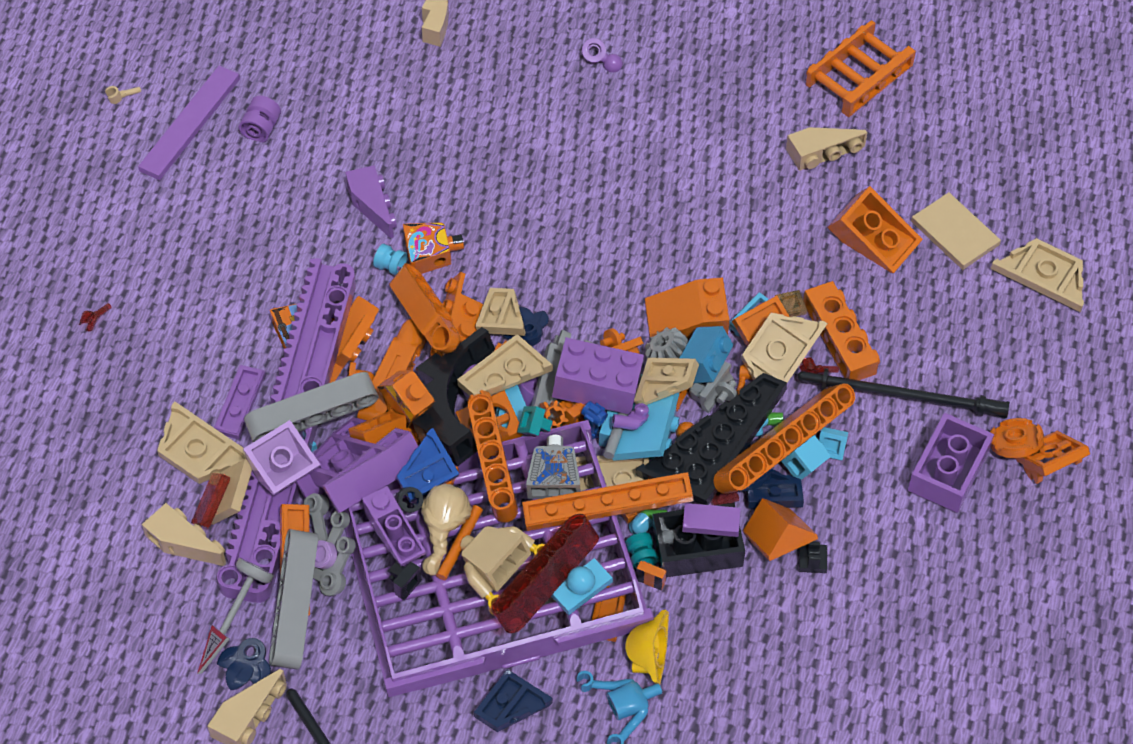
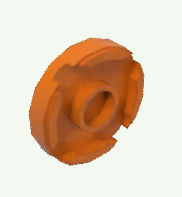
M1026 418L1004 420L1000 422L999 427L995 429L994 426L990 433L994 434L991 444L992 451L1006 458L1030 456L1036 453L1044 443L1042 427L1038 423L1037 426L1032 424V420Z

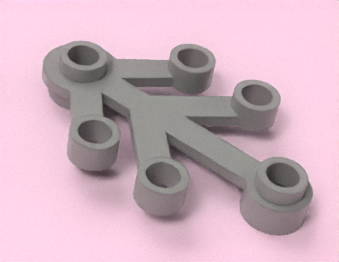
M313 493L306 497L304 505H309V514L312 516L314 530L318 534V541L324 540L333 543L339 552L335 563L330 568L322 570L315 567L313 578L319 581V587L323 594L335 596L341 593L346 586V578L342 571L350 554L354 552L356 543L352 538L341 537L344 528L350 523V516L346 512L337 513L335 511L332 514L331 524L333 527L329 536L327 535L323 516L329 509V500L324 495Z

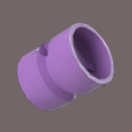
M253 97L247 112L238 126L239 131L247 139L262 143L267 141L273 126L281 114V108L274 100L268 97Z

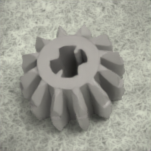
M666 327L663 332L657 331V335L649 337L650 342L645 345V355L647 359L680 358L689 341L676 327L671 330Z

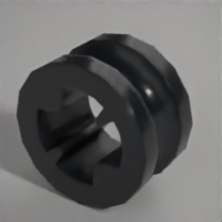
M404 487L397 493L396 501L401 510L409 513L415 512L422 507L423 495L416 488ZM407 492H412V496L417 498L416 504L411 503L412 507L407 508V503L403 502V496H408Z

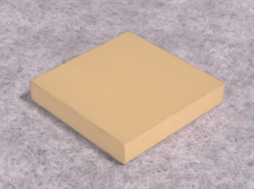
M247 459L219 473L205 519L206 522L214 525L240 512L252 472Z

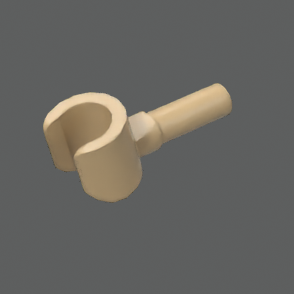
M109 86L105 90L111 104H117L122 98L141 92L140 86L119 91L116 86Z

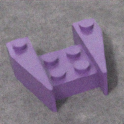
M353 417L333 432L314 453V456L321 464L320 467L297 480L296 484L305 499L313 493L321 495L326 491L337 513H341L361 501L363 497L397 480V475L404 465L407 464L416 448H418L412 433L395 428L376 444L351 438L348 429L367 420Z

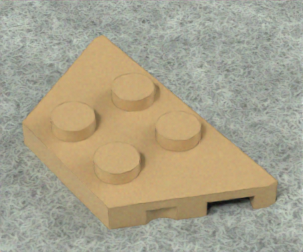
M1036 238L1028 242L1026 246L1011 251L1008 257L993 261L992 270L1081 312L1084 305V300H1082L1083 260Z
M770 313L740 356L752 379L754 380L762 373H765L788 383L828 323Z
M177 402L172 404L169 422H166L164 437L160 440L157 450L159 457L198 484L219 476L220 472L247 459L242 446Z

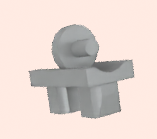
M724 362L714 382H708L707 385L694 383L690 388L691 398L701 403L703 411L709 413L717 402L723 404L725 400L730 402L738 396L735 390L737 383L729 371L731 368L730 363Z

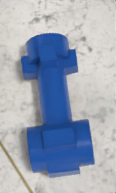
M589 401L582 409L581 414L585 420L589 421L592 439L599 438L600 426L608 417V413L605 412V408L600 404H594L592 401Z

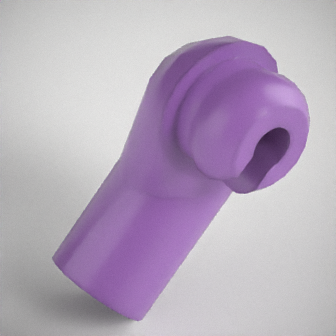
M639 403L635 405V409L628 416L613 414L611 426L628 430L638 429L649 417L648 406Z

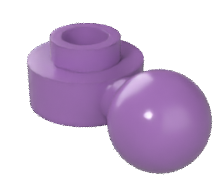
M591 38L583 44L582 56L587 62L592 64L603 62L604 68L609 72H618L622 68L623 62L621 57L617 54H606L605 44L601 40ZM591 48H596L598 50V54L596 56H592L589 53V50Z

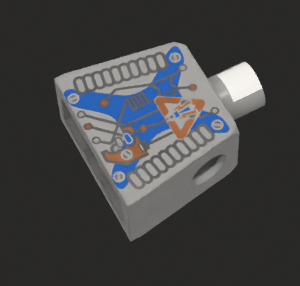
M550 435L547 437V446H537L534 448L526 481L528 499H542L581 492L574 447L563 446L562 436Z

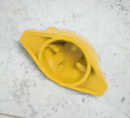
M667 610L660 611L654 620L635 627L629 633L625 643L627 656L633 662L632 672L648 673L652 681L659 685L663 675L668 643L669 612Z

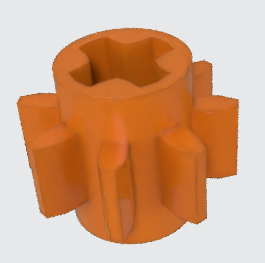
M557 400L552 401L550 407L546 401L540 403V407L546 409L544 418L548 419L551 413L554 415L551 419L553 421L551 429L561 427L560 424L569 421L565 418L564 413L567 408L557 406Z

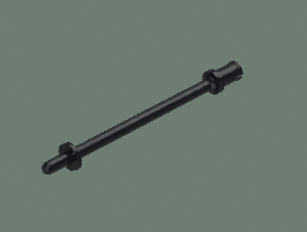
M824 368V374L801 371L797 375L798 380L801 382L822 385L821 391L826 389V386L832 387L844 383L850 385L856 391L972 409L977 413V416L986 414L1007 418L1009 412V401L987 399L985 395L970 399L829 376L827 368Z

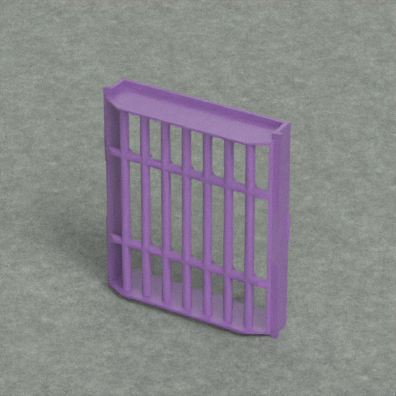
M588 420L554 428L550 432L542 431L539 432V436H523L503 442L509 471L520 468L523 470L525 477L524 481L512 484L515 494L527 491L526 481L534 448L537 446H547V437L550 435L562 436L563 446L574 447L575 454L584 453L587 464L578 466L579 477L591 475L594 488L586 490L607 487L592 444L591 427ZM478 451L457 466L459 476L455 479L453 485L484 478ZM491 456L488 459H494L497 456ZM397 480L387 485L395 500L397 493L402 489ZM487 490L467 495L471 506L489 501ZM363 500L342 511L350 516V523L345 530L347 537L352 538L356 543L352 557L388 697L452 682L500 668L514 667L539 660L544 656L626 635L638 625L654 620L651 608L646 607L616 515L523 531L534 540L542 538L545 545L551 542L561 556L552 567L555 575L542 578L530 593L556 587L567 579L570 571H565L562 562L563 558L614 545L618 558L599 564L608 573L622 569L626 583L604 588L582 606L630 594L634 609L581 623L578 610H575L570 615L567 614L570 623L569 627L464 654L461 643L462 638L563 612L564 610L557 602H552L511 613L507 619L499 616L457 628L454 618L455 613L488 605L487 599L485 597L482 599L479 595L450 603L447 590L469 584L466 574L462 573L448 577L445 581L439 579L436 575L431 576L432 582L417 585L405 599L408 600L435 593L439 606L381 621L378 607L404 600L396 596L395 591L374 596L371 583L389 579L391 574L388 572V569L390 567L368 572L365 559L390 553L384 543L362 548L359 535L375 531L370 521L359 524L355 523L353 511L364 509ZM523 506L518 507V514L515 519L524 517ZM421 508L415 512H403L408 522H416L419 531L416 535L426 551L425 556L432 555L434 553L433 544L429 539L430 532L427 524L423 521L424 517L421 513ZM494 514L479 517L473 531L503 522L498 521ZM606 521L610 535L558 548L555 539L556 534ZM462 525L455 530H451L448 537L458 535ZM462 551L457 560L463 559V557L461 556ZM447 553L443 556V560L441 561V565H442V563H443V561H444V559H445ZM530 555L518 570L527 568L533 562V555ZM426 557L413 560L412 562L419 566L420 570H423L422 563ZM510 587L501 589L498 592L493 591L492 593L503 596ZM440 617L444 621L446 631L387 646L384 632ZM447 642L450 644L453 658L394 673L391 657Z

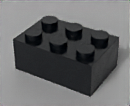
M735 502L714 506L735 507ZM684 509L653 514L652 534L659 557L658 564L659 568L666 570V577L743 567L745 546L740 524L738 537L682 532Z

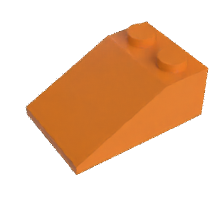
M871 186L856 194L827 227L842 243L892 274L923 240Z
M723 277L697 279L645 298L650 337L657 335V331L663 332L666 327L670 330L676 327L688 340H690L696 327L723 326L728 334L730 320Z

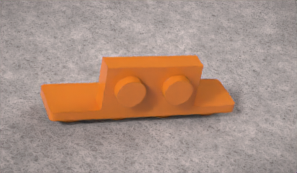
M459 272L454 278L451 277L445 286V292H447L446 299L442 303L452 317V324L459 333V343L477 331L475 326L483 307L482 303L461 294L465 279V273ZM433 347L430 351L431 356L435 353L439 354L440 356L446 354L434 349Z
M357 296L350 307L330 383L337 379L348 361L354 362L361 352L358 345L361 341L366 343L374 331L370 326L375 320L379 309L360 296Z

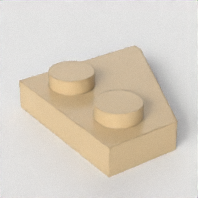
M489 289L475 326L477 330L483 327L489 331V334H518L525 336L526 332L514 289Z
M648 358L634 399L635 404L643 403L648 405L691 388L699 363L696 359Z

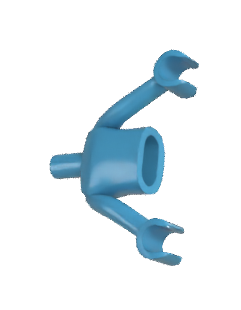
M581 671L577 675V682L582 679L589 680L588 683L581 686L582 692H587L592 688L613 690L606 693V696L618 721L635 715L620 734H612L608 737L607 744L613 742L624 744V741L648 714V699L662 694L659 684L642 689L633 679L618 681L593 680V675L589 671Z

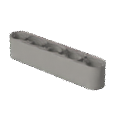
M360 372L253 410L244 417V422L252 441L255 442L289 420L299 432L371 406L378 400L379 396L367 372Z
M289 529L286 534L269 664L271 666L298 670L301 666L318 545L317 533Z

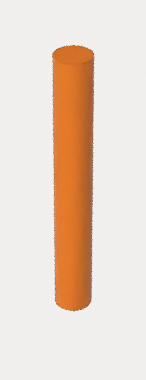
M473 505L470 518L462 525L436 574L439 579L445 581L448 578L462 551L460 547L462 539L466 535L471 534L483 512L481 507Z

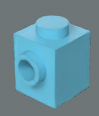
M814 435L785 457L782 463L793 477L802 480L829 459L831 455Z

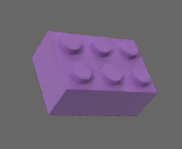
M566 337L555 376L552 397L582 404L592 401L594 404H600L606 410L630 414L644 355Z
M944 413L911 475L908 491L958 513L990 451L994 434Z

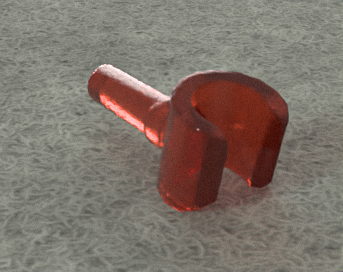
M107 303L94 312L84 311L79 325L88 323L86 331H92L97 319L112 308L111 305Z
M811 357L803 359V365L800 366L801 371L817 374L824 372V368H827L829 373L839 372L838 366L816 365Z

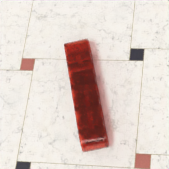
M575 514L566 520L492 604V613L507 633H516L521 630L566 580L570 571L580 564L599 541L597 532L584 514Z

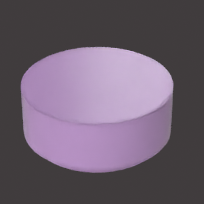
M319 540L315 567L328 569L336 561L337 549L333 543Z

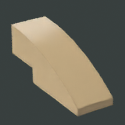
M426 0L422 6L424 23L422 26V39L425 43L441 47L448 26V0Z

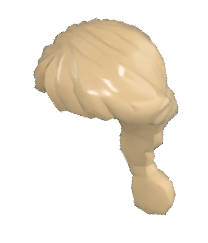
M451 484L434 486L423 499L421 513L424 517L423 521L429 529V539L433 544L434 552L424 559L422 569L431 576L437 574L443 556L447 553V537L449 532L463 525L470 518L472 511L466 493L461 488Z

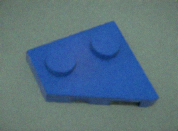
M432 428L413 452L396 479L401 488L413 487L418 489L422 495H425L434 486L446 484L457 478L459 472L435 430ZM407 492L408 496L406 497L409 502L417 499L412 496V492Z

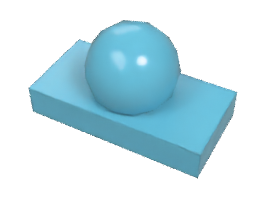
M594 558L583 567L573 568L568 574L567 579L550 591V596L570 615L613 582V577Z

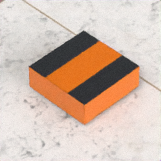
M640 561L636 577L639 582L662 591L666 582V570L645 561Z

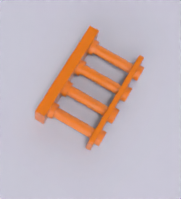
M872 20L865 26L861 25L855 34L850 38H845L836 49L827 52L821 61L817 64H812L806 72V86L810 88L819 81L842 98V113L847 117L858 111L912 67L916 51L910 46H907L901 52H896L874 36L876 23ZM867 42L889 58L890 61L885 65H880L858 48ZM851 55L872 70L874 74L869 78H864L842 61ZM835 68L857 84L858 87L853 91H847L826 74Z

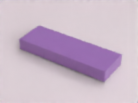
M244 365L239 366L214 426L215 429L227 437L240 439L245 427L244 417L251 412L265 378V370Z

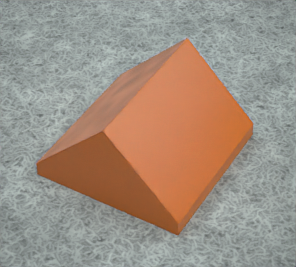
M764 498L761 499L743 530L746 538L769 561L818 539L817 534L791 509Z

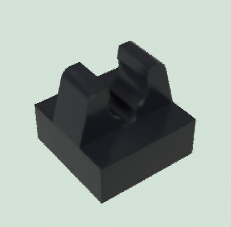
M813 541L800 547L799 572L827 573V545H820V542Z
M411 561L406 567L400 566L395 562L388 569V572L391 574L389 579L393 582L395 595L405 601L422 581L420 567Z

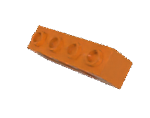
M833 281L805 290L803 305L811 320L828 323L820 336L843 377L862 380L876 375L878 364H880L879 355L869 345L865 330L860 329L857 324L854 311L849 309L845 303V296L842 290L837 289Z

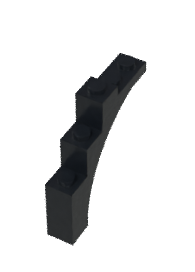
M483 327L459 343L452 353H446L443 356L435 353L416 367L421 382L432 395L435 402L431 408L412 421L420 442H422L428 431L433 428L452 462L457 466L478 451L471 430L461 424L455 417V402L460 390L457 379L462 376L469 366L478 364L495 350L489 331Z

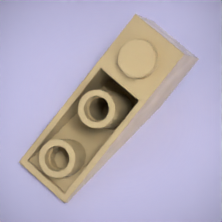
M809 127L787 135L786 151L799 171L806 168L813 169L819 163L827 160L835 161L841 155L849 152L857 153L862 150L866 144L867 131Z
M165 503L142 524L145 537L164 553L221 566L226 564L223 546L216 540H209L199 525L189 523L187 517L179 508L173 509Z
M281 669L275 671L223 702L207 726L210 737L223 744H251L256 735V727L260 721L265 722L272 710L271 704L275 698L280 699L286 690L287 683L284 671Z

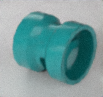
M637 533L625 541L627 550L632 555L630 559L634 570H637L640 561H646L654 566L659 562L657 551L652 548L653 539L649 533Z

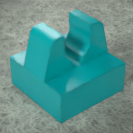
M524 406L517 433L526 436H539L540 431L550 432L553 421L544 418L546 409L537 406Z

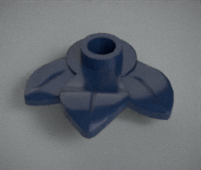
M519 307L526 332L525 336L520 337L530 346H534L541 341L542 329L548 324L549 317L545 311L533 314L530 309ZM500 334L501 336H503V337L506 338L507 340H510L512 337L515 336V335H502V334Z
M245 639L239 646L228 647L219 656L217 665L227 669L226 683L230 690L239 689L249 681L255 684L271 674V667L265 660L266 647L259 639ZM250 647H255L256 649L253 656H247V650Z

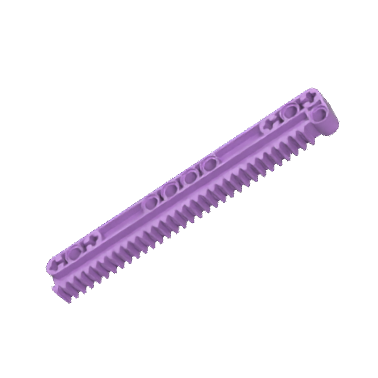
M319 258L309 260L310 268H307V277L304 278L305 285L302 286V294L299 295L300 303H297V312L294 313L295 321H292V330H289L290 339L286 340L287 348L284 349V358H281L282 367L278 368L279 376H276V385L273 386L274 394L270 396L271 404L330 383L356 288L355 272L350 265L340 263L334 267L323 265ZM318 425L299 431L301 437L305 438L304 441L310 450L312 449ZM252 470L241 510L237 513L238 520L234 521L235 530L231 531L233 539L228 542L230 549L225 552L228 565L220 568L217 573L219 589L225 597L236 599L248 576L236 568L238 558L245 559L274 574L272 581L267 584L262 583V585L258 586L259 581L254 579L243 601L261 603L270 597L280 565V505L297 504L300 489L296 482L273 495L257 480ZM262 559H271V562L266 565L259 564ZM230 578L237 579L234 584H225V581Z

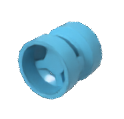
M381 244L375 254L373 266L380 270L388 269L390 274L396 275L398 273L397 267H402L404 263H407L408 254L401 250L394 251L391 246Z

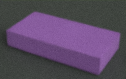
M685 503L682 532L738 537L741 508Z

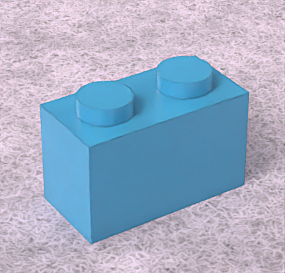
M723 326L696 327L680 358L696 359L699 363L694 383L714 382L733 347V343Z

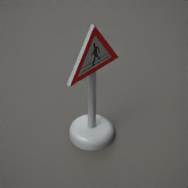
M238 558L236 568L248 576L220 630L213 625L211 626L197 674L203 673L230 640L225 634L253 580L256 579L267 584L272 581L274 574L245 559Z

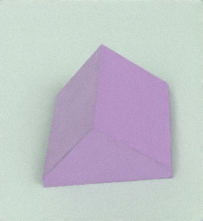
M290 420L243 448L257 480L273 495L321 465Z

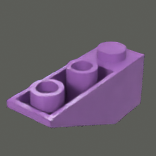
M375 165L345 172L353 206L389 238H393V228H397L394 213L389 214L388 211L391 208L388 193L383 194L382 189H385L382 174L377 175Z
M388 486L362 498L366 516L379 538L400 566L426 554L424 547Z

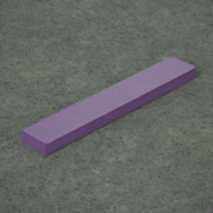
M218 66L139 164V171L161 180L240 80L239 74Z

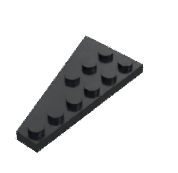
M762 373L742 388L738 396L730 402L725 401L721 404L717 412L710 417L708 415L677 437L676 442L664 451L663 456L655 457L648 464H642L636 468V475L647 480L688 472L693 500L703 505H709L718 492L714 486L715 474L747 449L787 390V382Z

